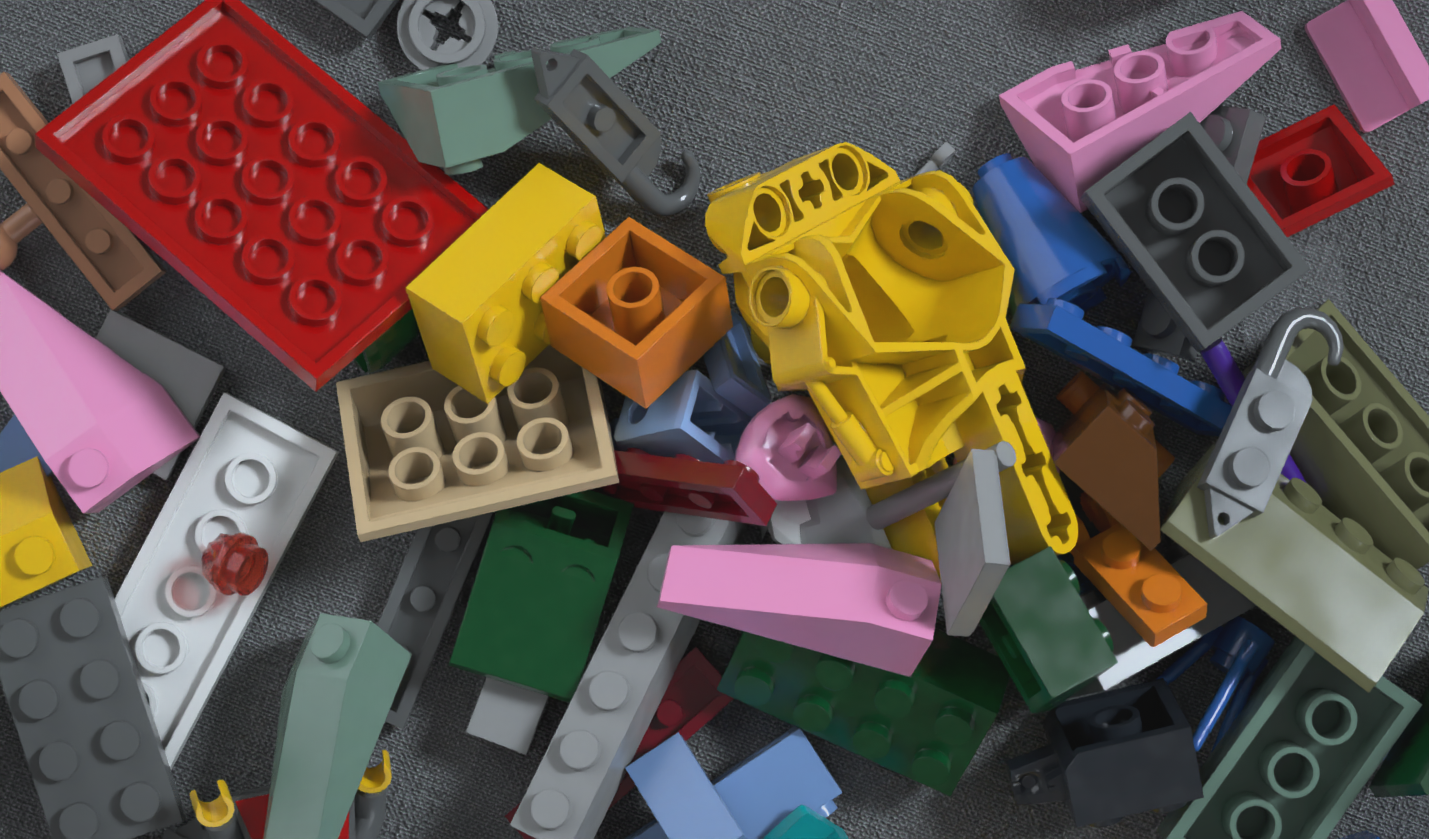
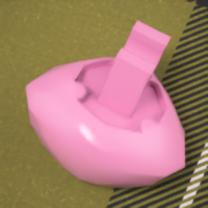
M791 394L770 403L751 419L741 434L736 448L735 461L752 468L759 475L760 485L774 500H813L833 495L837 491L836 461L840 457L841 452L835 444L833 445L829 429L812 398Z

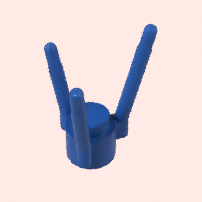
M1240 616L1228 621L1224 628L1219 626L1203 635L1155 679L1164 678L1167 685H1169L1210 649L1215 651L1209 661L1225 673L1226 676L1192 736L1195 752L1199 751L1237 687L1210 754L1246 705L1257 678L1268 663L1265 657L1275 644V641L1267 633Z

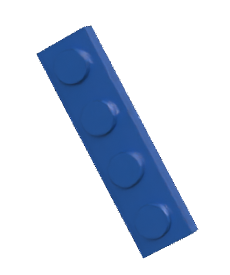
M1049 298L1046 304H1018L1009 326L1012 330L1116 389L1128 388L1148 407L1195 434L1220 436L1232 409L1231 405L1224 402L1225 394L1221 389L1197 380L1189 382L1177 375L1180 367L1176 363L1155 354H1141L1130 347L1133 340L1128 335L1109 327L1092 326L1082 320L1085 312L1072 303L1061 299Z

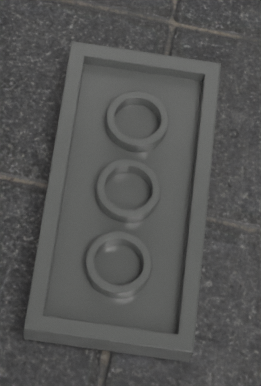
M107 576L1 610L0 681L52 839H132L186 820L187 818Z

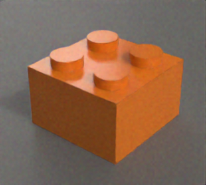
M630 217L625 219L540 297L551 347L645 409L733 327L726 277Z

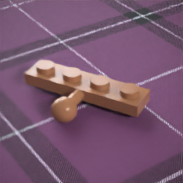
M3 72L0 74V170L27 203L4 222L0 223V270H5L14 262L18 252L17 243L43 223L111 310L119 311L167 271L141 239L36 149L35 133L46 126L48 121L9 73Z

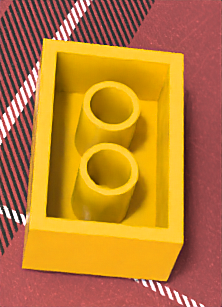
M538 163L406 287L432 369L487 404L506 386L512 385L520 378L525 367L550 344L540 297L606 238L595 195Z

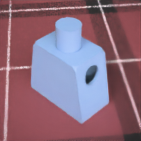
M690 370L677 379L647 409L625 396L620 417L610 422L613 447L616 451L626 452L628 448H637L656 456L674 458L676 454H685L699 461L723 464L726 460L735 461L736 448L741 434L752 418L716 393L711 380L701 372Z

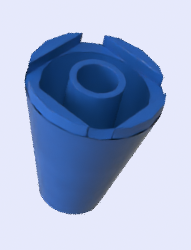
M1005 153L991 159L978 170L977 174L980 179L974 184L972 191L979 214L1015 269L1008 303L1011 319H1013L1018 304H1046L1049 298L1067 301L1087 312L1107 299L1101 287L1113 277L1120 287L1128 280L1131 270L1125 259L1027 157L1013 159L1010 153Z

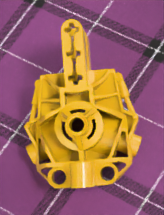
M844 142L793 159L766 173L760 174V172L740 178L707 194L710 202L705 214L707 234L714 247L727 255V258L718 266L722 274L733 273L736 304L744 320L751 327V340L756 353L766 364L771 365L772 379L778 391L809 392L829 429L832 441L838 446L860 489L866 490L872 505L948 468L945 457L951 453H954L958 463L968 457L971 449L985 450L1001 441H1006L1014 448L1016 453L1015 464L999 472L1010 564L1016 565L1050 546L1056 556L1068 553L1074 548L1078 538L1076 515L1028 401L1022 383L1026 367L1006 320L1015 269L973 205V198L969 191L961 183L957 182L953 176L940 170L924 172L900 181L896 171L863 149ZM947 498L883 528L893 550L932 560L940 581L935 521Z

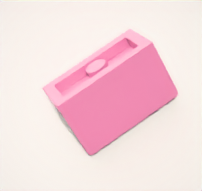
M1347 0L1306 23L1305 31L1363 133H1369L1429 100V65L1393 0Z

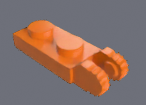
M1086 492L1081 493L1079 498L1081 499L1082 510H1084L1090 522L1094 523V526L1100 533L1090 538L1083 521L1076 515L1078 538L1076 545L1070 551L1074 557V564L1150 647L1158 646L1206 618L1208 604L1155 548L1150 551Z

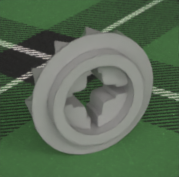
M404 0L397 18V35L401 48L407 58L420 70L457 63L458 68L481 65L492 55L499 32L497 14L491 0ZM461 4L464 5L460 11L461 17L458 24L465 32L466 37L470 38L471 41L467 43L463 39L458 41L450 37L434 51L433 48L437 44L435 39L437 38L438 31L425 14L428 12L434 17L439 15L447 19L453 11L457 12Z

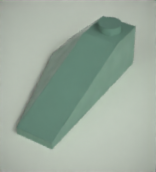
M625 27L558 41L550 45V51L570 54L575 49L585 53L611 78L662 42L659 30ZM531 50L495 54L493 60L494 68L487 69L486 65H471L458 68L457 63H452L379 81L380 95L418 161L443 167L447 175L472 172L483 167L482 158L505 152L552 118L534 100V97L539 92Z
M320 613L304 637L282 690L263 839H338L412 655L370 620Z

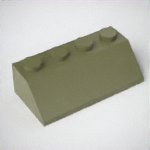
M1328 299L1319 305L1316 310L1324 312L1337 324L1342 334L1344 350L1340 363L1337 366H1331L1327 361L1328 344L1321 333L1309 328L1297 333L1286 360L1298 367L1307 377L1312 389L1311 398H1313V401L1292 446L1290 455L1307 484L1320 496L1322 506L1340 520L1350 518L1360 524L1373 539V545L1391 560L1401 558L1407 561L1417 570L1429 563V416ZM1257 358L1242 372L1245 378L1252 371Z
M1217 439L1178 484L1160 530L1369 693L1378 683L1425 612L1429 588L1424 585L1425 581L1422 575L1407 561L1401 558L1391 560L1373 545V539L1360 524L1350 518L1340 520L1322 506L1320 496L1306 482L1298 478L1289 480L1282 474H1280L1262 514L1256 517L1249 515L1221 535L1210 538L1205 494L1203 490L1197 488V485L1218 441ZM1218 515V522L1224 525L1223 517Z

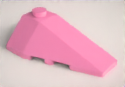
M1239 11L1171 31L1166 37V44L1137 52H1132L1128 44L1108 50L1110 60L1075 70L1072 61L1050 67L1000 94V105L1034 165L1082 213L1087 210V207L1080 198L1087 189L1189 112L1194 115L1199 123L1203 121L1282 49L1281 40L1249 15Z
M0 270V392L44 461L82 513H99L197 441L200 435L163 385L135 368L114 353L115 351L90 336L62 316L56 309Z
M871 543L672 545L668 553L657 607L911 677L933 641L942 583L932 560Z

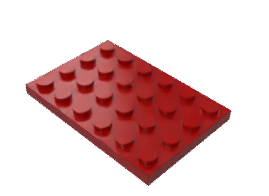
M205 0L35 133V143L38 151L315 392L412 309L406 287L489 210L438 166L419 162L406 139L240 0Z

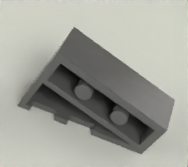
M1175 542L1163 549L1166 560L1208 604L1206 618L1153 648L1150 647L1102 593L1096 595L1093 589L1080 594L1079 596L1092 618L1099 619L1107 628L1113 641V654L1118 663L1070 698L1105 691L1257 605Z

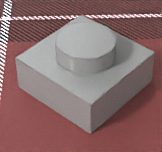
M118 34L57 53L73 104L129 60L123 39Z

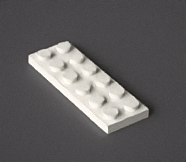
M225 392L221 396L115 597L120 618L171 770L339 454V451Z

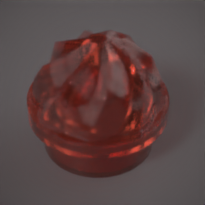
M244 532L234 535L220 533L214 541L208 542L207 548L202 552V574L216 591L224 595L237 593L246 596L251 594L261 584L268 568L267 551L258 546L257 540L253 536Z

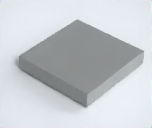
M110 309L95 339L101 341L135 368L163 385L194 429H196L227 367ZM185 450L165 463L153 474L165 480H170Z
M971 449L935 521L947 635L969 637L974 632L1010 566L998 461L994 450Z

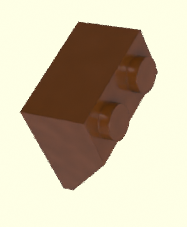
M1104 382L1054 435L1052 440L1053 463L1152 551L1160 543L1158 461L1153 433L1155 424L1149 418L1152 411L1128 388L1123 387L1117 394Z

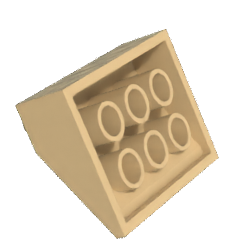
M551 344L525 367L522 375L515 383L506 386L488 404L432 369L430 361L336 382L356 529L360 542L619 483L601 379L551 347Z

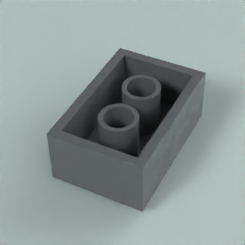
M1191 112L1087 189L1080 198L1197 352L1207 348L1311 270Z

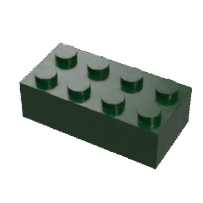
M936 628L934 629L933 641L911 677L741 631L716 690L947 796H951L998 715L1010 674L1000 657L952 635H947V633Z

